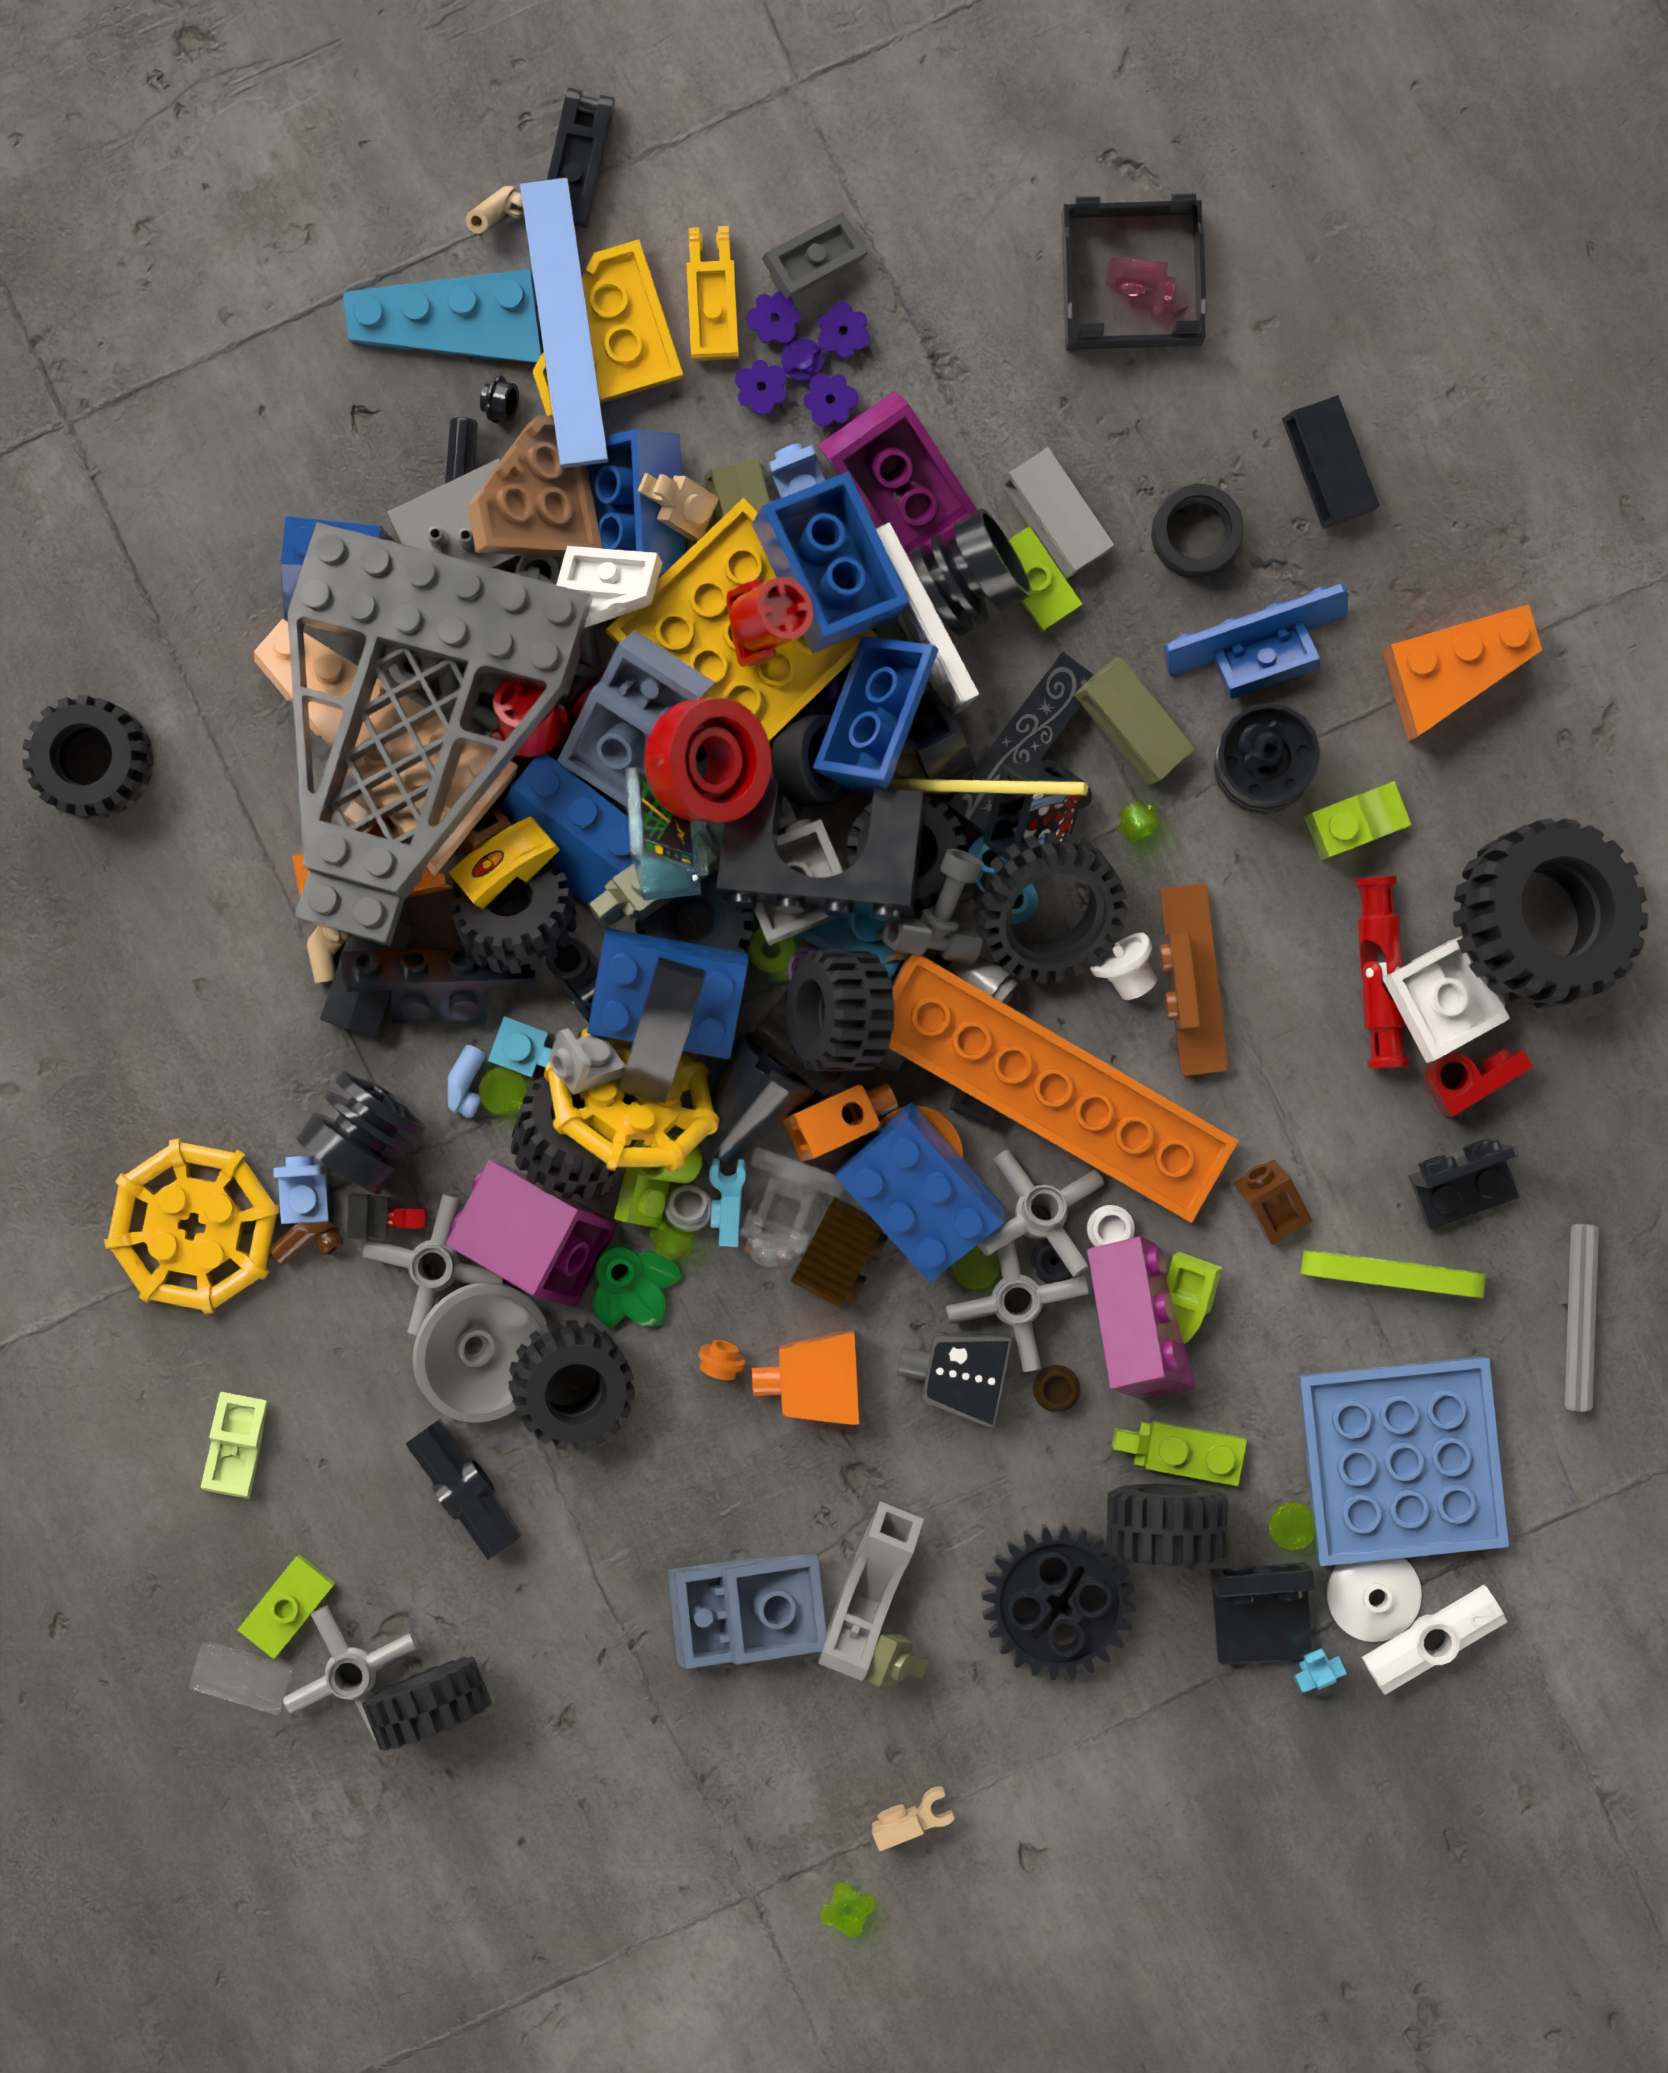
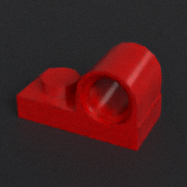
M1504 1047L1481 1061L1484 1069L1480 1072L1475 1064L1462 1054H1446L1435 1061L1428 1062L1424 1072V1080L1443 1116L1454 1117L1534 1067L1524 1050H1513L1509 1053L1507 1048ZM1450 1062L1456 1064L1461 1072V1080L1453 1089L1446 1088L1440 1079L1442 1068Z

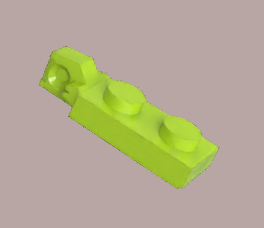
M1152 1420V1423L1141 1422L1139 1432L1115 1428L1111 1447L1114 1450L1135 1454L1133 1464L1143 1466L1148 1470L1239 1486L1247 1439Z

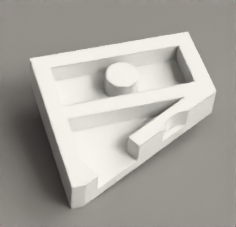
M567 546L557 585L591 595L593 601L584 626L586 628L650 606L653 601L662 561L657 553Z

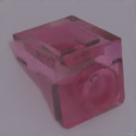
M1111 257L1107 266L1105 286L1116 287V293L1129 296L1143 295L1144 289L1152 290L1150 318H1160L1164 306H1172L1175 277H1167L1168 262Z

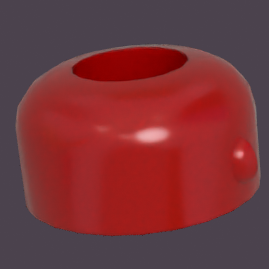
M698 698L697 700H688L676 704L660 716L652 727L644 753L647 781L656 800L670 813L692 822H725L746 815L763 797L769 783L772 767L771 748L761 722L750 709L739 702L726 698ZM701 742L707 752L708 767L704 779L699 775L695 760L697 748Z

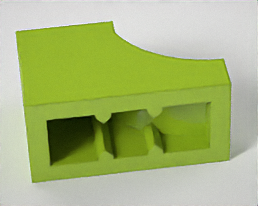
M1395 781L1304 816L1320 860L1412 825Z

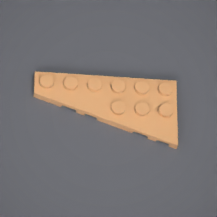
M282 619L255 649L254 662L288 702H293L288 622ZM304 633L307 688L338 697L348 695L358 666ZM378 678L370 702L387 693L381 680ZM407 696L399 699L408 718L425 709V707ZM311 701L308 703L310 728L317 737L321 735L332 749L343 710ZM393 703L369 715L378 734L402 722ZM438 715L414 728L424 747L446 734V729ZM364 721L355 747L372 739ZM408 731L384 744L393 763L418 751ZM471 744L463 745L439 823L496 751ZM378 748L354 761L364 780L387 768ZM440 751L429 757L434 767L436 766ZM424 761L399 773L409 793L430 782L432 778ZM512 761L506 765L426 865L434 876L515 778L518 765ZM348 767L347 773L357 783L350 768ZM393 777L370 790L379 809L403 797ZM425 797L415 802L420 813ZM409 806L389 817L397 826V832L400 836L417 826V821Z

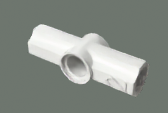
M1482 1585L1437 1613L1419 1617L1413 1622L1410 1629L1362 1656V1659L1382 1693L1386 1695L1434 1665H1444L1451 1662L1456 1657L1458 1651L1507 1623V1620L1488 1588ZM1434 1629H1442L1445 1633L1443 1644L1438 1649L1426 1650L1424 1648L1426 1634Z

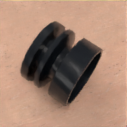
M981 508L953 524L957 548L942 534H937L931 538L932 549L926 544H920L911 549L910 557L914 570L937 614L958 636H963L973 630L972 619L978 624H983L989 620V611L985 597H988L1001 611H1006L1032 595L1028 576L1012 544L994 518L985 509Z
M1264 703L1246 708L1232 718L1216 748L1213 769L1217 786L1230 803L1245 812L1266 815L1285 810L1300 799L1317 772L1320 748L1316 732L1303 715L1288 706ZM1273 721L1281 722L1285 727V734L1281 738L1283 741L1282 752L1284 754L1281 764L1276 768L1269 767L1266 773L1247 770L1244 767V759L1240 755L1238 748L1239 739L1243 731L1248 726L1256 723L1269 726Z
M342 1072L336 1083L351 1095V1098L348 1100L333 1091H329L325 1096L329 1104L340 1113L336 1120L323 1114L314 1113L296 1139L308 1152L331 1169L358 1186L378 1195L381 1194L398 1169L393 1161L383 1152L385 1148L389 1146L395 1150L409 1153L413 1147L397 1132L400 1128L415 1137H420L426 1126L414 1116L407 1104L373 1081L364 1080L350 1073Z

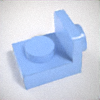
M801 443L792 444L777 451L774 454L776 460L769 462V471L780 498L825 481L813 445L802 448Z
M313 1155L285 1157L286 1166L273 1168L274 1178H278L281 1224L330 1221L328 1166L326 1164H315Z

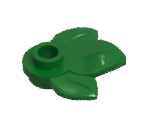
M612 1246L604 1250L595 1263V1276L599 1285L592 1298L594 1312L599 1320L608 1328L619 1323L625 1315L642 1326H659L663 1323L666 1313L665 1297L661 1290L678 1282L683 1276L682 1272L672 1259L659 1251L650 1250L636 1254L628 1247ZM625 1264L627 1272L624 1276L616 1278L611 1275V1270L615 1265Z

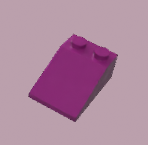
M895 390L817 445L837 476L849 472L875 529L888 523L891 524L911 564V549L920 544H926L932 549L931 538L937 534H942L949 541L955 537L953 524L977 511V508L909 403Z

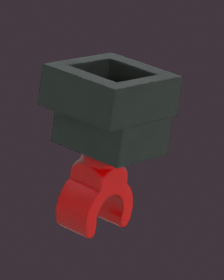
M358 1193L348 1195V1239L387 1238L389 1236V1227L425 1229L427 1208H390V1196Z

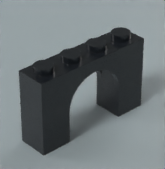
M769 779L763 797L746 815L732 821H725L716 888L721 898L728 900V905L741 909H755L757 903L775 904L777 910L787 913L805 912V907L824 909V914L840 918L852 917L853 912L872 913V918L885 922L901 921V916L913 917L926 810L923 792L874 788L869 837L865 850L850 868L830 877L817 878L802 875L787 866L780 858L778 853V836L784 794L779 780Z

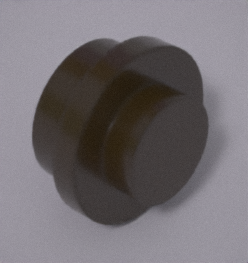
M1057 1364L1049 1365L1036 1375L1033 1382V1394L1037 1403L1045 1410L1063 1412L1070 1409L1077 1402L1080 1395V1382L1076 1374L1068 1367Z

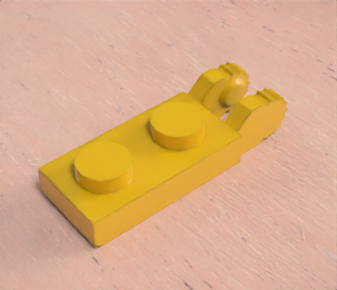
M718 226V232L716 233L720 261L701 262L703 239L699 227L689 228L690 262L687 263L692 361L739 359L734 260H731L729 226Z

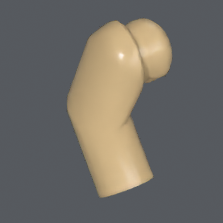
M503 186L467 213L466 226L470 231L478 234L501 220L506 213L513 218L522 217L524 209L521 193L517 192V188L514 186Z

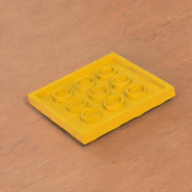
M742 498L658 579L650 606L619 616L606 629V633L619 644L635 630L708 677L715 684L707 699L726 698L747 707L759 719L767 734L768 741H770L853 661L862 636L876 638L877 635L871 629L815 653L811 652L804 635L775 648L776 658L757 666L741 667L739 665L726 603L727 593L749 581L762 580L765 583L777 578L752 526L758 512Z

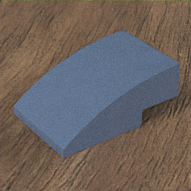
M634 630L618 644L601 681L591 690L557 762L637 813L640 810L638 773L646 775L644 753L652 727L662 714L676 704L688 700H697L698 698L707 699L715 682Z
M817 1555L749 1559L667 1569L677 1664L683 1668L690 1669L729 1662L739 1665L822 1651L826 1640L824 1639L826 1626Z

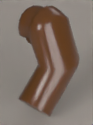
M329 1221L301 1222L293 1226L270 1248V1252L279 1263L286 1265L308 1246H318L321 1254L332 1255L341 1249L343 1239L338 1234L339 1228Z

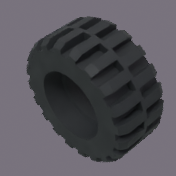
M1549 818L1524 825L1483 846L1477 851V858L1469 861L1462 872L1463 878L1467 881L1456 887L1454 900L1461 904L1460 910L1453 912L1454 927H1461L1463 936L1462 939L1457 940L1462 954L1469 952L1474 961L1469 967L1476 977L1485 975L1489 979V982L1486 984L1487 988L1498 996L1510 992L1508 998L1512 1003L1521 1006L1533 1004L1536 1008H1552L1604 992L1614 986L1616 979L1625 977L1633 967V961L1630 958L1641 953L1644 938L1639 937V932L1648 928V913L1642 912L1641 903L1647 901L1644 887L1638 888L1634 878L1639 873L1632 861L1626 863L1620 856L1624 850L1614 840L1604 842L1602 840L1604 833L1591 825L1580 829L1581 824L1577 820L1566 818L1557 822ZM1532 872L1544 874L1554 879L1566 890L1573 901L1577 913L1578 930L1574 945L1567 956L1555 954L1544 948L1533 937L1526 925L1522 911V894L1526 881Z

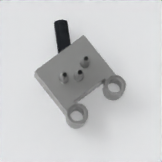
M468 417L452 418L449 426L445 484L387 511L402 544L502 571L517 565L516 573L527 571L529 566L547 565L552 570L550 580L557 584L561 569L553 557L476 552L467 506L499 464L500 459L494 460L475 470L478 422Z

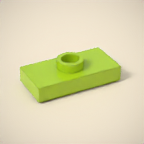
M1030 526L1009 539L1025 569L1032 588V595L1021 602L1041 632H1044L1080 608L1082 603Z
M298 1554L237 1630L271 1658L275 1659L336 1583L302 1555Z

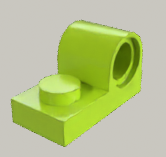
M672 1133L666 1134L670 1140L674 1141L679 1137V1135ZM637 1140L634 1148H651V1146L643 1145L644 1140ZM697 1145L684 1159L683 1166L674 1171H669L666 1167H626L614 1219L626 1223L660 1228L670 1182L687 1184L693 1181L699 1174L702 1166V1154L699 1146Z

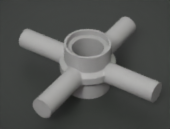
M1007 1149L994 1158V1161L1020 1199L1016 1204L1015 1217L1004 1223L978 1244L979 1248L986 1256H989L1022 1235L1033 1240L1047 1238L1072 1276H1077L1086 1270L1089 1265L1063 1229L1067 1218V1208L1103 1187L1104 1181L1101 1175L1096 1170H1092L1061 1190L1049 1185L1035 1187L1011 1151ZM1041 1205L1045 1207L1051 1215V1220H1040L1035 1217L1031 1211V1206Z
M442 1194L431 1240L419 1244L414 1250L371 1239L366 1240L362 1257L408 1268L412 1280L419 1286L408 1328V1333L418 1334L424 1319L434 1307L437 1291L449 1287L454 1281L467 1284L481 1282L504 1284L505 1279L492 1271L460 1262L456 1250L445 1245L452 1232L451 1225L457 1215L461 1198ZM427 1253H438L444 1258L446 1271L441 1278L429 1277L424 1272L422 1262Z
M1013 1240L997 1250L1003 1279L996 1284L992 1296L947 1305L946 1311L949 1324L996 1314L1000 1320L1012 1325L1023 1372H1028L1041 1368L1032 1321L1039 1315L1042 1305L1088 1295L1089 1291L1085 1276L1038 1286L1031 1278L1021 1275ZM1015 1287L1024 1288L1030 1294L1028 1307L1019 1313L1010 1312L1004 1306L1006 1293Z
M328 1605L311 1613L332 1656L326 1665L325 1676L284 1696L283 1702L288 1712L293 1714L332 1693L341 1699L354 1700L374 1742H376L362 1703L368 1697L373 1696L371 1689L376 1682L377 1671L418 1651V1643L413 1634L409 1633L371 1653L360 1648L348 1647ZM343 1663L357 1665L362 1672V1682L350 1684L343 1680L340 1675V1665Z

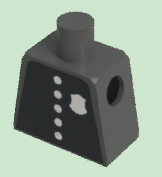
M933 1332L929 1352L902 1347L897 1375L924 1380L921 1392L922 1402L984 1426L995 1428L1012 1338L1010 1335L1003 1333Z

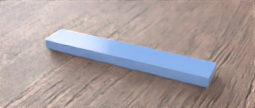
M560 178L520 184L560 466L562 469L608 462L568 179Z

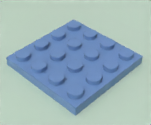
M1481 1356L1298 1375L1316 1556L1319 1566L1509 1547L1489 1357Z

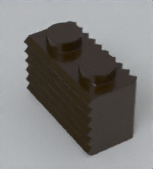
M834 1196L790 1282L840 1308L845 1299L854 1303L867 1277L859 1273L868 1257L875 1261L877 1260L888 1239V1235L881 1232L880 1226L866 1211Z

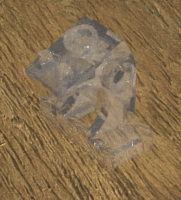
M757 1146L750 1165L771 1172L772 1175L759 1211L756 1212L749 1209L739 1235L748 1239L743 1252L751 1254L752 1259L763 1266L777 1268L781 1265L788 1268L792 1256L802 1259L811 1232L803 1229L816 1191L819 1190L840 1198L844 1186L837 1180L836 1174ZM775 1193L802 1202L793 1228L766 1219Z

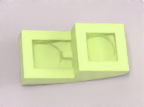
M220 1392L209 1436L212 1442L201 1483L202 1490L250 1499L264 1431L267 1400Z

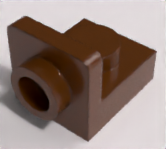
M1275 1160L1251 1168L1244 1177L1234 1183L1237 1191L1249 1205L1265 1238L1271 1245L1312 1222L1291 1178Z

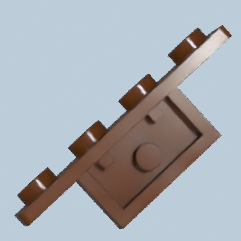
M1200 883L1162 888L1159 894L1165 944L1159 945V959L1162 973H1169L1171 992L1164 993L1167 1020H1174L1180 1073L1183 1076L1226 1071L1228 1069L1207 885Z

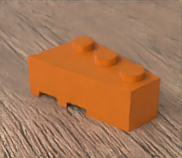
M1529 604L1391 644L1382 651L1408 742L1427 731L1542 651Z

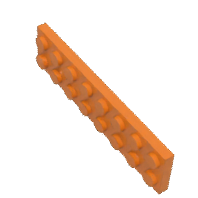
M908 955L892 983L895 1010L894 1028L891 1033L889 1049L1186 1221L1193 1222L1239 1140L922 955Z

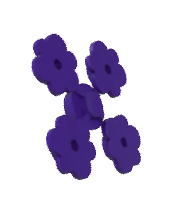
M782 291L774 293L772 297L768 294H760L755 301L756 307L747 313L746 322L748 327L753 331H758V338L762 343L768 344L775 339L778 343L787 345L781 355L782 367L777 365L768 367L766 361L759 359L753 362L752 368H741L736 373L735 384L740 389L738 393L739 403L743 406L751 405L753 411L758 415L771 413L774 403L780 404L787 397L783 386L787 381L788 374L796 380L804 381L811 379L809 383L810 392L804 396L803 402L807 409L812 410V420L816 425L826 427L833 420L838 424L847 422L849 419L848 410H852L858 404V393L854 388L847 386V380L841 374H836L831 379L825 374H818L822 369L824 361L822 350L825 352L836 351L839 357L848 358L852 355L853 349L862 350L866 348L870 341L869 332L864 328L867 324L866 315L859 311L853 312L849 304L839 302L832 307L830 314H824L819 318L818 326L822 331L818 336V344L806 338L793 340L795 337L794 325L801 321L800 311L797 308H793V298L786 299ZM773 316L779 318L777 322H772L770 319ZM841 329L847 330V334L841 335L839 331ZM761 384L766 386V389L763 391L757 389ZM832 397L835 401L832 404H828L826 399Z

